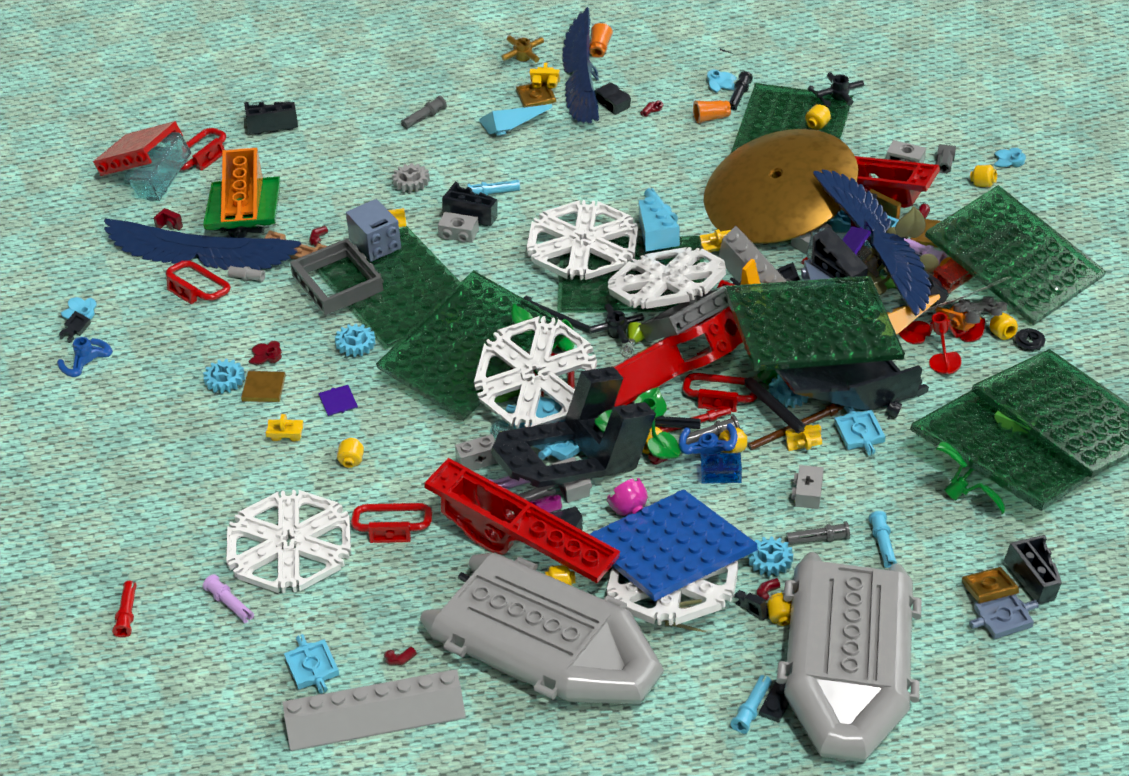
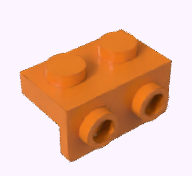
M954 306L950 309L941 307L935 309L936 313L942 312L947 315L953 328L967 331L975 325L965 322V313L967 311L955 312Z

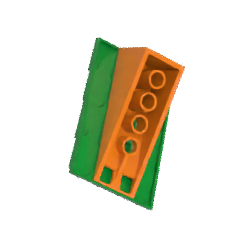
M257 148L223 150L222 181L211 183L203 222L204 229L217 230L221 227L232 229L239 226L253 227L258 224L268 226L276 223L281 179L280 176L263 178Z

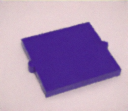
M851 227L842 240L857 254L871 234V231L862 227Z
M349 385L338 388L333 387L331 390L318 393L328 416L358 408Z

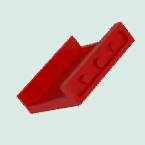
M176 121L125 134L96 158L93 163L100 176L151 164L152 161L148 152L157 144L180 139L183 134Z

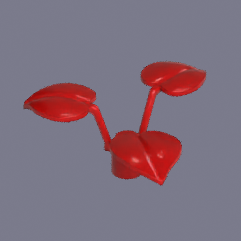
M938 312L932 316L930 325L924 321H913L899 332V335L910 344H920L934 330L937 335L941 336L943 354L933 355L929 360V365L937 373L952 374L959 370L962 360L957 352L946 353L944 334L950 329L954 337H960L964 342L979 340L984 334L985 317L981 318L980 323H976L972 328L963 331L953 328L947 315Z

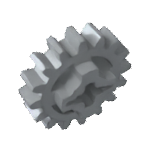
M413 163L408 166L404 164L403 168L398 167V170H394V174H392L393 185L397 186V190L402 189V192L409 190V193L412 190L418 192L419 188L424 189V185L428 186V181H430L428 169H425V166L420 167L419 164L416 166Z

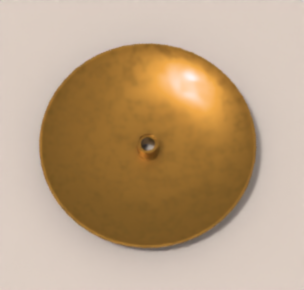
M792 129L761 136L733 151L714 170L704 192L706 213L712 224L720 232L732 230L737 226L752 243H775L805 235L828 222L841 210L839 205L815 178L813 171L821 173L823 169L831 173L835 171L840 176L844 174L849 180L853 178L857 182L858 166L856 158L851 149L839 138L817 130Z

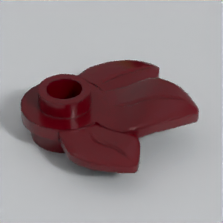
M270 341L268 344L259 343L253 346L252 352L255 355L248 362L250 364H262L266 361L269 363L278 362L282 358L280 343L278 341Z

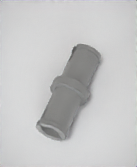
M230 266L228 276L242 278L244 281L257 280L262 282L265 279V271L251 269L246 266L244 268Z

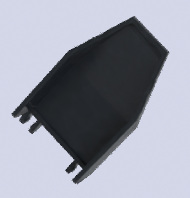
M880 321L816 339L811 342V346L799 350V354L796 356H790L775 366V371L794 394L864 411L889 405L890 401L894 402L896 398H899L897 401L899 402L915 396L919 397L929 390L926 384L921 385L923 381L921 379L922 368L919 365L900 370L891 360L897 356L898 352L895 349H891L892 345L889 342L879 343L883 326Z

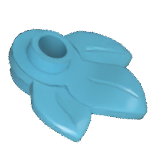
M710 70L707 73L709 87L717 93L721 88L730 91L734 90L733 81L737 80V78L733 74L718 70Z
M1019 148L1001 149L994 153L999 158L994 163L996 167H1008L1010 165L1019 167L1026 160V155Z
M79 297L70 298L68 300L69 308L62 311L61 315L69 319L74 311H77L91 320L95 315L96 301L93 298H88L85 301Z

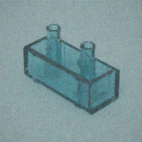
M171 132L148 152L152 161L151 164L139 166L134 172H126L125 179L131 183L139 198L160 201L183 165L187 163L192 152L182 134Z

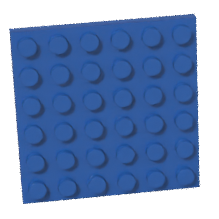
M685 489L644 507L636 512V514H629L590 533L591 536L620 551V557L612 567L654 601L758 550L755 541Z

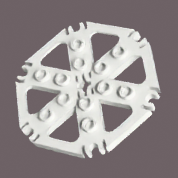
M579 200L543 211V213L539 214V219L534 218V222L532 221L527 253L528 256H531V261L534 264L568 279L570 274L571 280H573L575 275H579L580 280H583L585 275V280L619 270L627 264V260L632 261L635 258L638 226L637 223H633V217L599 201H597L596 206L595 201L587 205L585 200L580 205ZM571 213L578 214L576 226L557 218ZM603 214L615 219V221L595 226L597 215ZM541 232L557 237L556 239L536 244L537 236ZM622 236L630 238L628 248H623L609 242V240ZM571 252L569 265L565 269L547 261L550 258ZM590 253L610 261L611 264L599 267L596 270L588 269Z
M691 247L645 254V256H640V260L632 259L633 262L629 261L608 281V289L611 296L629 307L633 305V308L641 305L642 309L689 302L690 300H695V295L701 297L703 293L706 295L726 275L725 262L704 249L696 248V250L692 251ZM675 257L667 266L656 261L658 259ZM702 258L708 259V261H710L709 263L700 262L697 265H693L697 260H700ZM631 270L642 273L640 275H626ZM707 278L704 282L695 283L692 281ZM639 289H641V290H640L638 293H636V294H628V293H627V291H633V290H639ZM667 289L675 293L661 296Z
M538 316L497 330L498 333L494 332V338L497 340L492 342L487 339L488 346L484 343L474 380L476 391L483 389L482 392L478 393L480 402L513 427L515 422L517 429L522 422L526 423L525 427H530V423H532L531 426H538L564 420L575 389L558 376L577 369H596V355L588 356L589 353L594 352L591 343L559 319L557 324L555 318H552L551 323L547 324L545 316L541 319ZM529 330L535 331L530 355L510 340L511 337ZM557 335H564L577 345L575 349L551 356L554 340ZM493 356H498L513 368L512 370L486 377L488 364ZM534 369L538 371L537 376L533 374ZM521 389L514 413H507L495 403L497 396ZM541 391L562 406V410L559 413L544 418L536 416Z
M292 490V495L286 496L285 491H282L281 497L278 491L239 511L238 515L234 516L237 523H229V526H227V566L230 571L233 570L234 576L237 579L279 593V587H281L282 593L286 592L285 589L287 587H293V592H296L297 585H299V591H302L341 570V567H344V560L341 558H350L351 533L348 512H343V507L338 502L298 490V496L295 490ZM307 504L324 510L300 523V507ZM270 508H278V525L254 518ZM339 528L342 530V545H335L317 539V537L332 529ZM288 535H290L291 542H289V546L287 543ZM240 537H247L261 542V544L239 555L236 554V543ZM300 556L324 563L326 568L308 578H302L300 576ZM278 558V578L275 581H268L252 574L254 570Z
M738 561L658 599L656 606L651 609L633 603L649 596L632 582L619 584L620 572L612 567L607 595L627 603L626 610L630 611L637 618L654 625L656 619L658 625H661L663 620H669V625H673L675 619V625L722 610V608L726 607L725 600L732 601L736 588L739 568ZM728 572L726 583L723 585H716L703 580ZM681 594L696 600L701 599L703 602L687 609L679 608Z

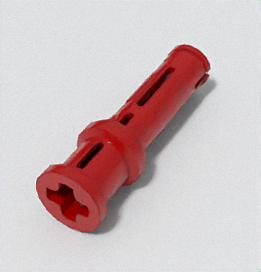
M133 581L123 583L120 608L115 614L116 625L112 629V633L116 637H129L132 633L130 626L134 621L132 608L137 584L133 583Z

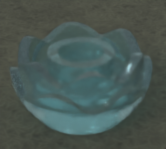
M499 419L492 424L490 434H493V437L496 439L500 431L513 430L514 426L512 427L503 419Z

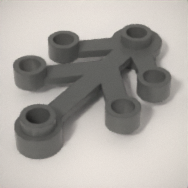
M984 296L976 302H970L969 299H960L959 303L954 304L955 312L967 311L965 313V322L970 324L980 323V314L983 311L999 316L1002 315V311L1007 310L1006 302H997L992 296Z

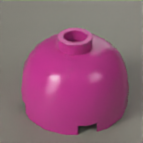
M632 478L614 489L615 494L612 497L609 494L606 501L615 513L620 516H627L632 513L636 514V512L643 509L648 499V493L639 478H637V481H634Z

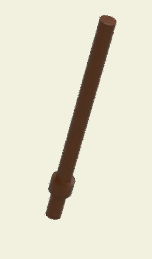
M832 403L826 406L825 409L800 421L806 426L829 415L832 417L838 414V411L845 409V406ZM789 426L783 427L748 443L747 446L752 451L785 436V431L792 428Z

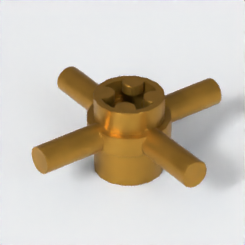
M511 35L507 36L506 40L513 45V50L501 56L503 61L514 56L521 62L531 59L537 63L540 60L532 52V48L544 43L542 37L530 42L527 38H518L516 40Z

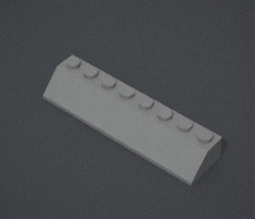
M737 226L723 237L719 258L724 260L726 269L739 283L741 281L742 268L751 258L755 260L767 308L766 314L771 313L773 318L781 325L788 312L799 315L801 321L797 327L800 329L798 340L807 336L823 321ZM793 333L791 336L787 335L786 337L794 345L795 333Z
M457 669L283 701L290 752L466 719Z

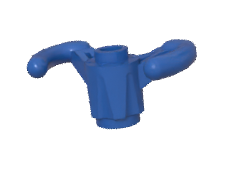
M78 337L72 344L75 354L73 369L67 368L62 359H59L57 364L62 373L70 377H78L82 374L84 365L97 357H109L113 350L108 343L101 339L92 338L89 340L86 337Z
M729 423L726 428L730 433V440H718L717 435L714 433H705L699 438L698 442L688 445L686 440L690 434V429L686 427L680 434L679 448L683 454H701L704 456V459L716 460L721 451H730L735 448L738 438L737 431L733 424Z

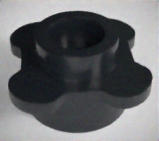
M896 398L894 402L890 401L886 410L889 413L887 419H890L891 416L897 418L902 404L897 402L899 398Z

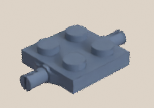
M1015 594L980 604L977 602L974 605V609L980 618L970 620L969 625L971 629L985 626L995 640L1032 628L1034 621L1028 611L1037 609L1039 605L1036 600L1024 603Z

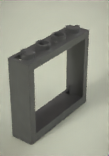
M348 238L290 262L292 276L325 316L383 291L382 283H384V280L381 277V273L375 270L373 264L366 260L365 255L360 253L357 246L353 245ZM348 257L367 281L327 297L308 273Z
M729 285L712 289L706 295L703 293L702 297L695 295V300L679 303L640 324L639 327L646 342L678 335L736 303L737 301Z

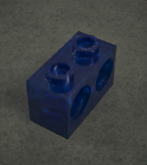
M741 453L701 454V484L742 483Z

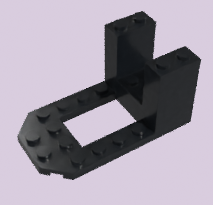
M613 366L585 370L580 373L565 421L500 431L490 453L510 478L517 481L522 478L530 481V485L537 488L629 472L637 468L656 413L646 402L614 407L624 378ZM612 410L603 433L596 426L595 419L603 412ZM573 439L589 459L546 466L530 446Z

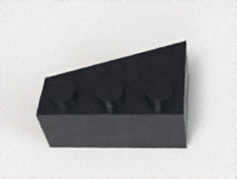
M244 102L249 134L257 135L262 132H276L282 129L292 130L298 127L295 102H274V105H265L264 102H259V105H249V102Z
M454 182L442 197V216L444 212L478 217L479 224L491 226L497 219L498 199L481 192L479 194L474 193L472 188L467 187L465 189L460 187L458 182Z
M830 227L813 236L811 261L813 266L849 291H853L867 282L868 267Z
M1046 535L1011 542L1004 558L1005 563L1038 604L1054 601L1062 584L1056 564L1051 559L1052 552L1046 544Z

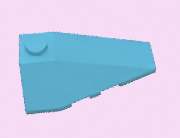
M550 104L492 111L481 117L479 121L490 135L503 136L506 135L507 131L553 107Z

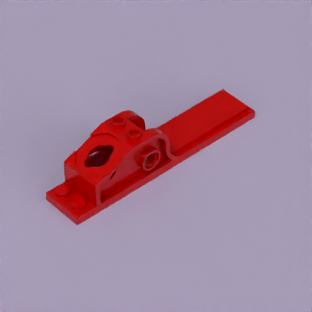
M855 156L858 166V185L862 184L867 192L873 189L900 202L903 208L913 206L920 193L927 192L940 172L939 165ZM871 174L877 175L878 178H873Z
M737 302L678 335L665 337L615 365L614 368L624 379L614 407L627 405L636 400L642 393L656 388L684 372L703 367L721 358L750 338L748 334L751 332ZM705 334L710 346L698 352L696 356L683 360L677 344Z
M447 458L424 482L425 489L441 497V513L465 532L464 534L474 543L492 553L506 554L513 546L514 540H518L595 583L600 581L620 557L619 550L450 458Z

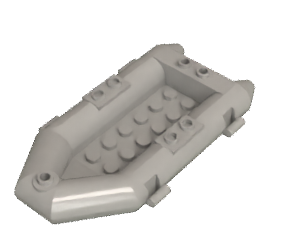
M495 552L471 556L469 566L474 572L444 608L424 610L420 616V621L434 640L443 643L445 650L460 657H464L467 654L488 664L493 669L521 682L533 685L534 691L551 699H555L557 696L568 702L641 704L664 672L660 661L630 611L626 610L627 603L609 595L604 600L536 571L538 568L537 564L521 557L513 561Z
M810 552L796 565L794 581H785L784 600L787 602L792 601L787 662H778L776 682L778 684L785 683V697L821 757L834 758L840 762H865L908 713L910 701L914 703L919 702L920 682L911 679L912 617L914 619L921 618L922 600L918 597H913V580L901 564L895 563L888 570L823 562L817 553Z

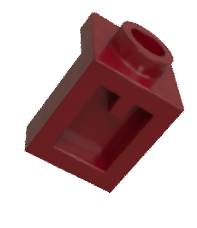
M164 208L153 218L156 228L161 229L165 225L170 229L180 230L183 228L181 215Z

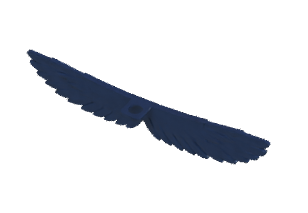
M588 7L585 8L583 13L580 12L577 19H574L573 25H570L569 32H566V39H564L565 47L562 48V61L565 63L563 64L564 71L566 73H573L565 83L566 106L569 108V114L578 122L581 120L583 124L586 122L591 124L592 119L599 121V107L591 74L597 81L599 80L597 69L589 60L591 19Z
M824 169L822 173L813 171V175L823 186V189L847 214L857 228L862 227L871 231L867 241L875 250L903 301L906 302L912 313L917 316L920 312L919 308L924 311L926 304H929L928 296H931L929 275L923 270L925 266L920 261V257L915 254L914 249L909 247L910 244L904 240V237L886 233L890 227L891 220L886 212L883 213L882 205L878 206L877 199L869 191L866 193L863 185H858L853 178L849 180L844 174L840 176L835 171L831 173Z
M104 219L105 224L109 226L104 227L105 232L110 234L108 236L109 239L116 241L114 245L123 247L121 250L131 253L132 256H143L142 259L154 262L162 261V263L171 262L176 264L181 261H191L198 254L204 266L209 267L210 265L215 269H218V266L223 270H228L230 266L241 268L246 266L255 270H261L260 268L272 269L271 265H281V261L290 260V256L298 252L294 248L301 245V242L296 240L211 237L169 231L126 220Z

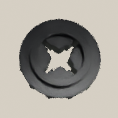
M1022 329L1015 335V343L1018 345V348L1023 347L1024 351L1030 349L1032 352L1035 349L1040 351L1041 347L1045 345V336L1036 329Z

